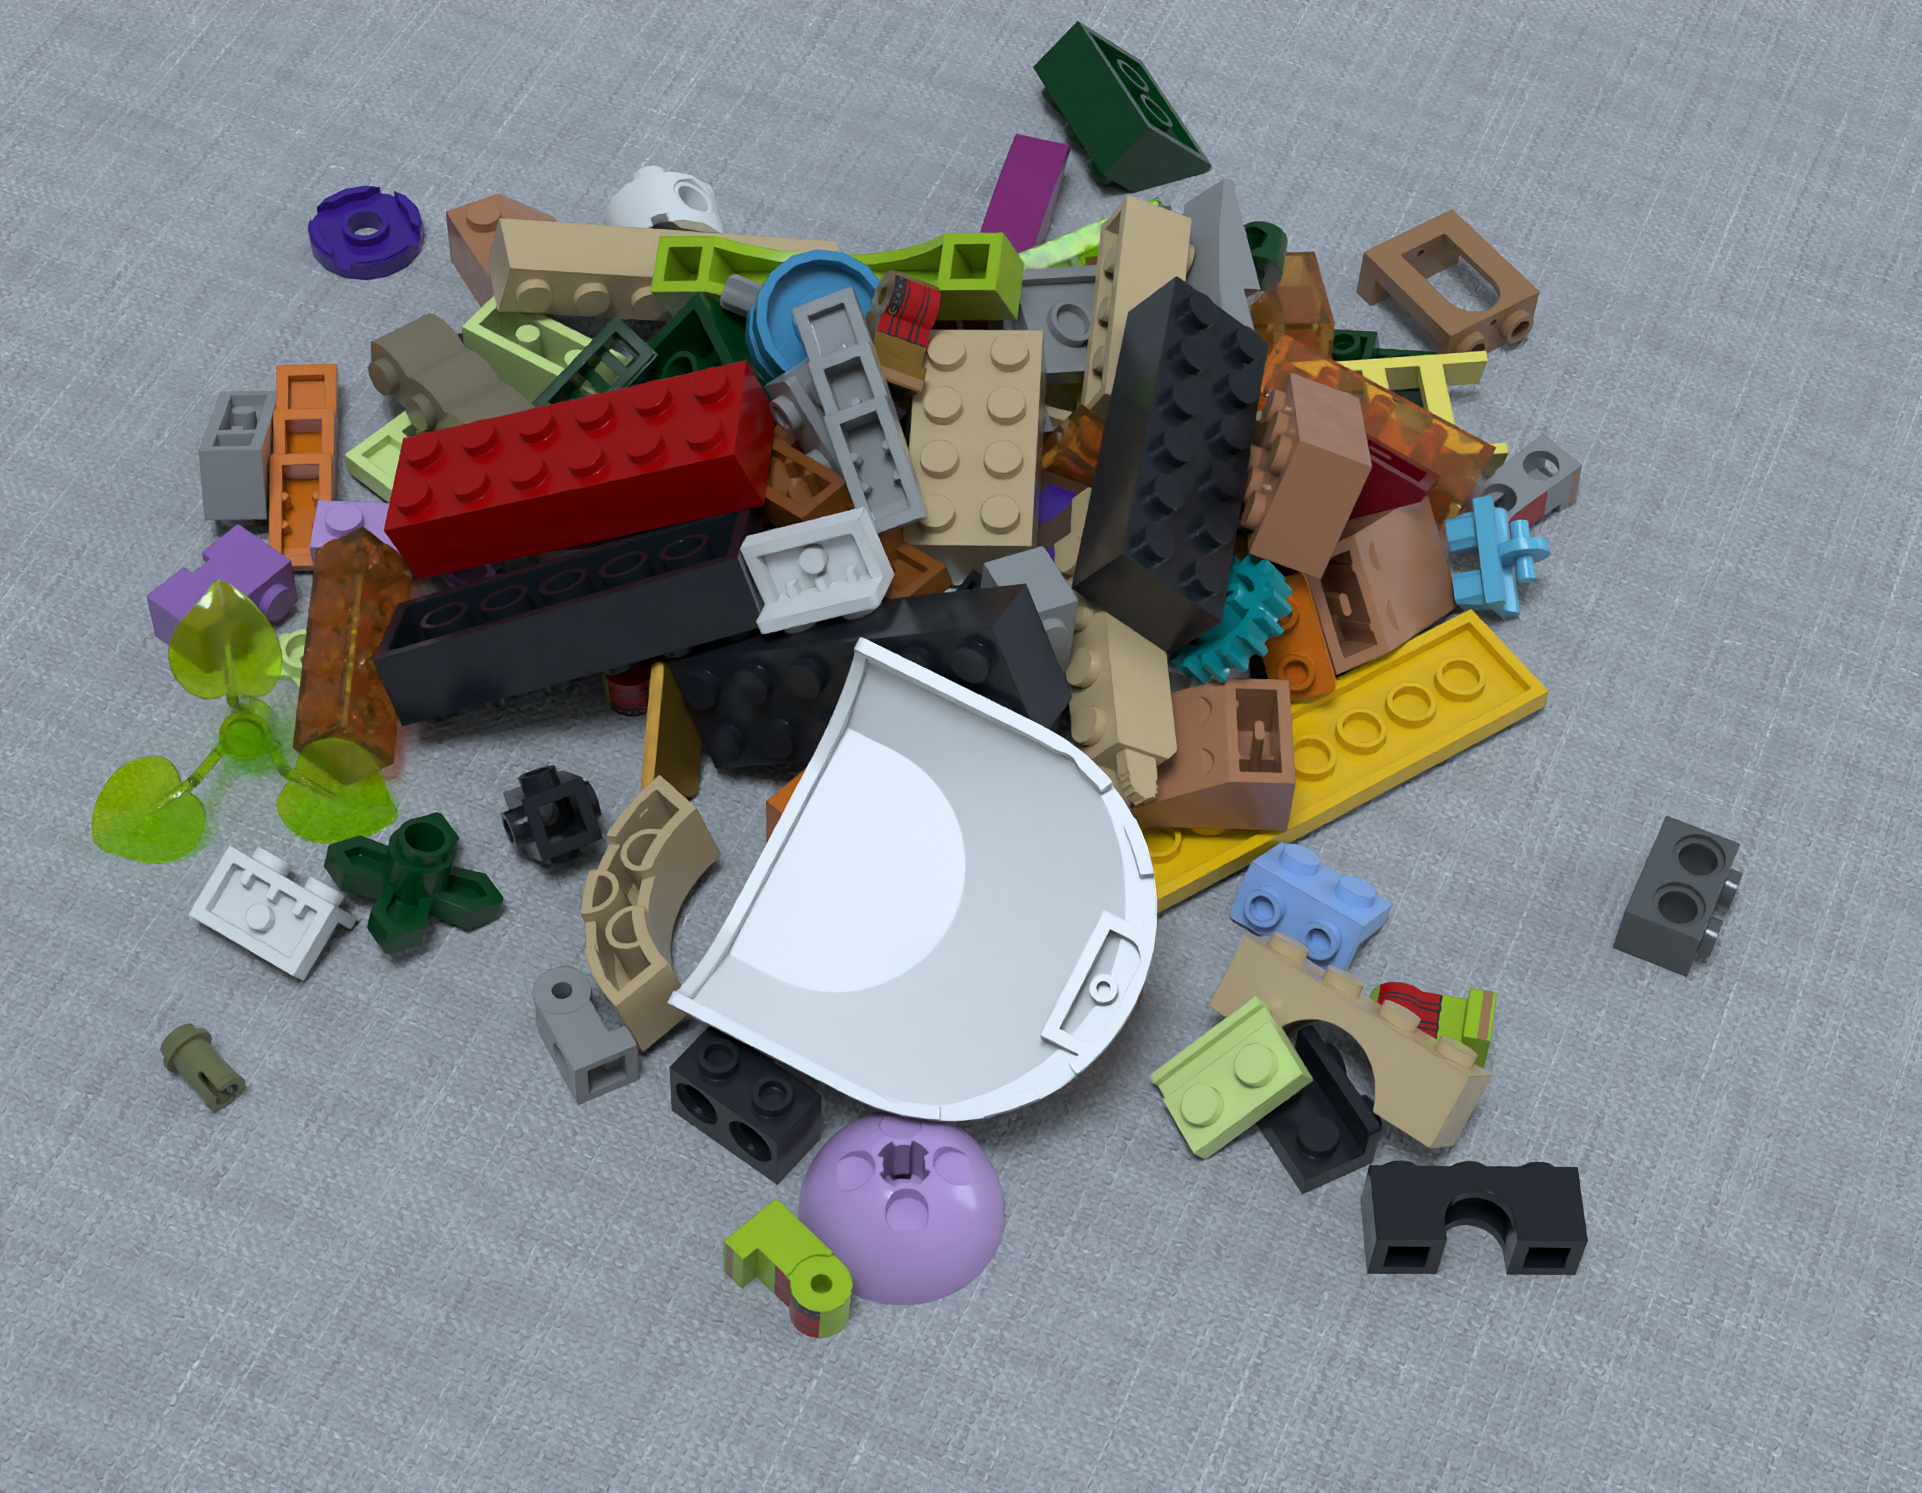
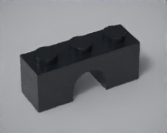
M1402 1160L1388 1162L1383 1165H1369L1360 1199L1367 1274H1437L1447 1242L1446 1231L1456 1226L1468 1225L1487 1231L1498 1241L1504 1255L1506 1275H1576L1588 1242L1578 1167H1555L1547 1162H1530L1522 1166H1485L1476 1161L1459 1162L1452 1166H1417L1412 1162Z

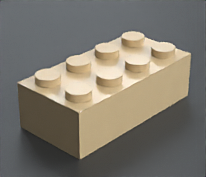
M930 330L922 367L926 368L927 372L921 394L913 396L909 442L910 457L929 517L904 526L903 538L908 544L946 565L953 585H961L973 569L982 575L985 562L1038 547L1047 381L1043 330Z

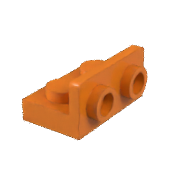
M1269 561L1280 572L1278 564ZM1299 571L1282 574L1286 578L1284 581L1293 591L1285 600L1292 607V612L1277 621L1284 629L1282 635L1268 638L1264 643L1267 646L1268 653L1264 657L1262 656L1268 679L1289 680L1290 701L1333 692L1337 681L1307 575Z

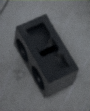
M711 1026L669 1067L671 1110L777 1185L821 1139L822 1095L754 1048Z

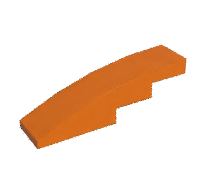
M337 364L276 365V409H273V454H270L269 546L291 560L293 571L332 570L333 564L312 563L310 542L318 500L336 501L339 432V372Z

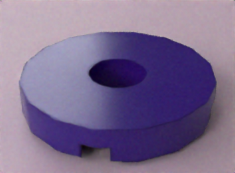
M365 185L343 189L325 198L317 206V215L312 221L310 218L308 224L309 241L313 257L325 270L349 279L371 280L388 277L408 267L420 254L424 240L423 223L418 207L401 193L394 191V196L381 193L380 187ZM363 228L378 230L371 235H357L354 233Z

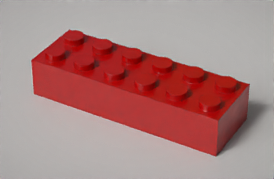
M745 360L405 437L402 441L383 531L417 578L421 579L765 506L775 419L769 407L770 401L748 362Z

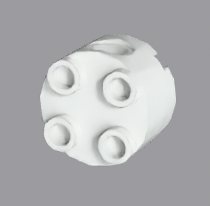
M654 165L645 166L636 171L632 182L627 183L612 197L603 216L604 225L725 233L714 190L710 185L692 175L671 171L665 172L663 168Z

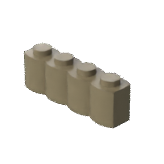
M428 313L371 341V363L368 366V372L374 387L382 395L389 396L398 404L405 406L409 420L420 431L432 432L533 408L530 402L518 390L501 381L492 366L481 355L469 348H465L454 330L434 314Z

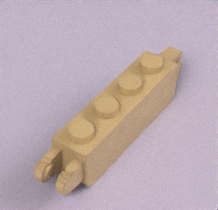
M1090 487L1072 499L1071 532L1054 544L1055 565L1070 588L1072 587L1092 490ZM1071 589L1078 599V607L1069 664L1065 674L1067 685L1072 695L1069 707L1073 745L1086 754L1109 777L1113 787L1123 798L1128 809L1131 810L1129 807L1130 801L1136 806L1141 803L1146 804L1156 798L1155 795L1158 794L1157 788L1159 787L1156 784V781H1158L1156 766L1169 759L1177 751L1167 654Z

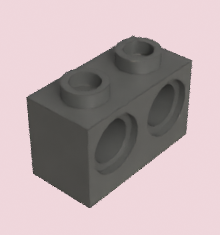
M1666 815L1625 909L1613 948L1687 977L1697 953L1706 957L1711 955L1724 922L1712 917L1716 906L1719 905L1729 909L1736 894L1743 873L1732 869V865L1740 843Z

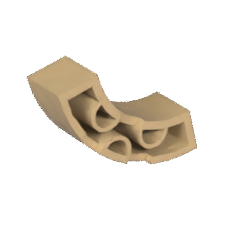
M660 775L632 800L609 829L606 837L610 845L603 855L598 869L589 870L580 911V915L585 922L586 948H584V954L591 973L622 1025L627 1026L642 1052L687 1016V1014L667 1003L673 990L677 991L682 986L671 964L670 947L672 931L677 914L688 892L705 870L721 856L697 808Z

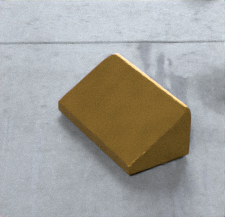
M655 662V665L651 666L641 788L644 789L660 775L684 797H693L698 792L702 738L673 678L668 663Z

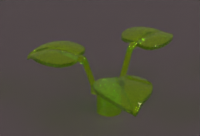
M218 579L211 584L202 598L177 625L170 640L168 660L175 679L190 694L201 699H216L226 694L229 707L219 729V742L213 746L212 751L194 772L182 782L174 764L167 758L159 755L142 756L122 765L107 780L97 798L92 813L91 829L93 841L101 850L146 863H166L184 857L199 843L206 825L205 808L202 802L190 791L196 788L218 761L227 754L240 761H252L261 757L264 753L270 755L279 774L289 780L278 795L276 803L277 812L287 827L307 840L332 844L359 835L368 837L389 825L396 818L398 808L389 793L381 769L373 757L356 743L334 737L310 743L300 752L295 769L288 764L281 751V742L272 738L276 726L275 714L265 701L255 698L272 691L280 677L283 665L280 642L269 621L253 601L230 583Z

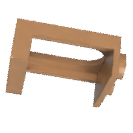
M1451 209L1363 253L1356 293L1370 306L1392 296L1442 345L1440 354L1486 351L1487 354L1507 343L1513 344L1520 341L1530 332L1534 323L1533 318L1540 291ZM1459 256H1461L1493 286L1498 293L1499 300L1490 309L1466 311L1451 304L1426 279L1457 264Z

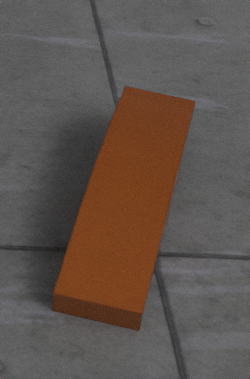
M773 436L765 506L756 507L776 527L781 528L855 509L843 476ZM900 528L878 536L895 574L883 599L943 593L953 585L946 565L905 542Z

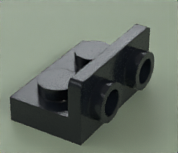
M1313 1025L1298 1030L1295 1050L1312 1076L1313 1081L1256 1122L1301 1194L1372 1164L1382 1130L1381 1117L1373 1112V1101L1367 1095L1363 1094L1360 1096L1346 1075L1345 1063L1340 1052L1332 1043H1324Z

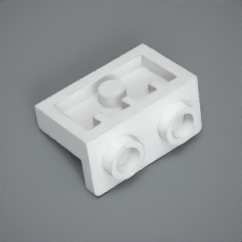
M229 845L188 915L290 975L304 981L337 923L352 929L357 920V917L339 907L345 895L312 876L309 877L304 887L286 877L293 865L257 846L251 857Z

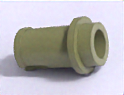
M189 1023L181 1025L174 1029L161 1044L160 1051L164 1055V1067L172 1073L179 1072L205 1101V1105L210 1110L217 1111L225 1108L236 1099L226 1088L230 1086L236 1093H241L245 1086V1079L236 1073L212 1047V1036L206 1029L195 1028L193 1024Z

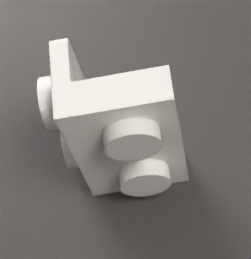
M866 507L749 535L740 547L765 604L756 620L761 634L784 630L788 634H794L811 628L818 621L843 616L848 620L864 617L879 607L895 575Z

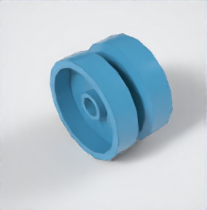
M815 249L788 258L770 273L747 313L745 342L753 366L769 383L808 357L792 308L852 286L857 294L865 317L866 312L870 310L872 299L880 280L866 264L844 252Z

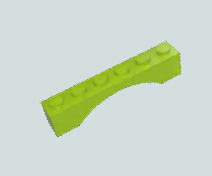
M1003 232L943 233L927 242L904 249L849 255L866 264L879 280L891 269L939 287L941 300L936 320H1017L1025 263ZM659 236L650 292L674 317L697 292L720 302L723 288L731 274L740 275L763 285L772 271L791 256L801 253L744 244L718 236Z

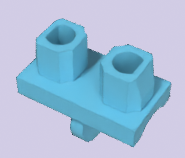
M1490 495L1473 498L1474 511L1445 521L1450 551L1457 557L1479 552L1481 569L1453 575L1452 582L1455 602L1464 611L1469 609L1473 611L1492 609L1502 618L1520 615L1514 566H1516L1517 581L1519 583L1535 581L1534 563L1547 559L1550 556L1549 542L1545 538L1530 537L1527 520H1516L1510 523L1511 540L1507 511L1504 508L1494 507L1493 497Z

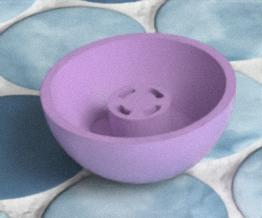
M880 1111L849 1123L830 1137L818 1151L806 1172L801 1186L798 1219L846 1266L852 1278V1294L882 1304L914 1305L936 1301L959 1291L971 1283L987 1267L996 1253L1004 1229V1198L1000 1181L992 1162L982 1147L963 1129L950 1121L912 1119Z

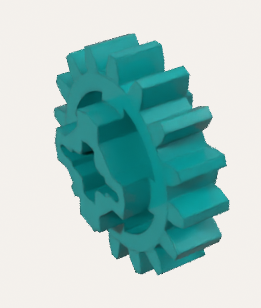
M1249 553L1241 562L1233 555L1222 622L1170 654L1169 660L1189 679L1194 677L1200 684L1204 685L1212 676L1220 683L1225 682L1231 668H1237L1241 673L1248 670L1249 658L1255 653L1258 656L1264 657L1268 653L1267 646L1264 644L1267 639L1280 636L1284 631L1277 621L1292 612V607L1285 600L1293 593L1292 588L1284 581L1286 578L1267 559L1261 561L1257 556Z

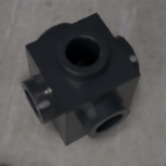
M548 765L520 775L518 777L520 786L503 792L509 809L501 812L505 833L514 849L522 847L523 853L542 862L546 861L548 865L558 864L583 854V846L603 839L597 818L601 817L599 801L591 784L587 780L584 781L581 776L564 770L557 772L555 765ZM551 803L553 808L552 816L543 823L538 807Z

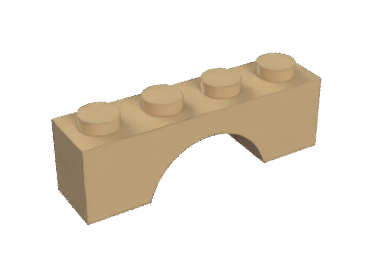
M1274 931L1272 936H1245L1208 1007L1222 1016L1228 1017L1254 996H1257L1269 1005L1272 1010L1270 1012L1276 1023L1282 1027L1288 1038L1298 1032L1299 1029L1319 1020L1337 1025L1357 1040L1371 1063L1375 1079L1373 1112L1430 1149L1454 1146L1492 1077L1491 1073L1474 1063L1478 1056L1477 1053L1451 1037L1441 1035L1439 1040H1436L1417 1028L1421 1019L1407 1008L1389 1000H1384L1383 1004L1380 1005L1362 994L1361 991L1365 984L1349 972L1329 965L1327 970H1324L1306 959L1310 950L1298 940Z

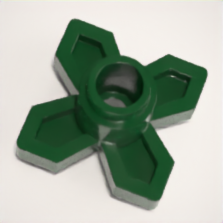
M438 812L405 821L391 835L388 846L359 835L332 843L327 848L324 868L340 891L377 899L370 911L367 929L386 954H393L421 945L428 914L462 928L470 929L497 920L504 899L486 873L452 866L460 837L446 818Z

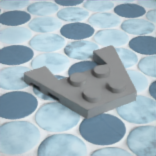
M1097 265L1024 269L1017 320H993V330H1043L1047 368L1046 385L1083 382ZM1046 405L1043 443L1054 432Z

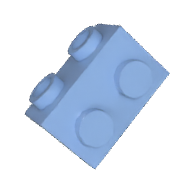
M1280 842L1250 863L1229 914L1233 920L1261 936H1272L1273 932L1277 931L1298 940L1310 950L1306 959L1324 970H1327L1328 966L1332 965L1347 971L1359 944L1384 926L1393 904L1376 895V890L1368 882L1354 876H1343L1320 863V858L1310 849L1297 844Z

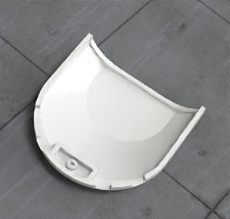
M860 637L854 647L852 665L830 722L742 892L703 959L677 991L673 990L667 1003L673 1008L816 1081L883 1112L927 1121H966L1011 1112L1041 1100L1062 1088L1085 1071L1106 1050L1121 1031L1133 1011L1147 979L1154 953L1157 931V895L1154 870L1147 844L1136 818L1134 819L1123 798L1113 787L1109 777L1086 754L1069 741L1036 722Z

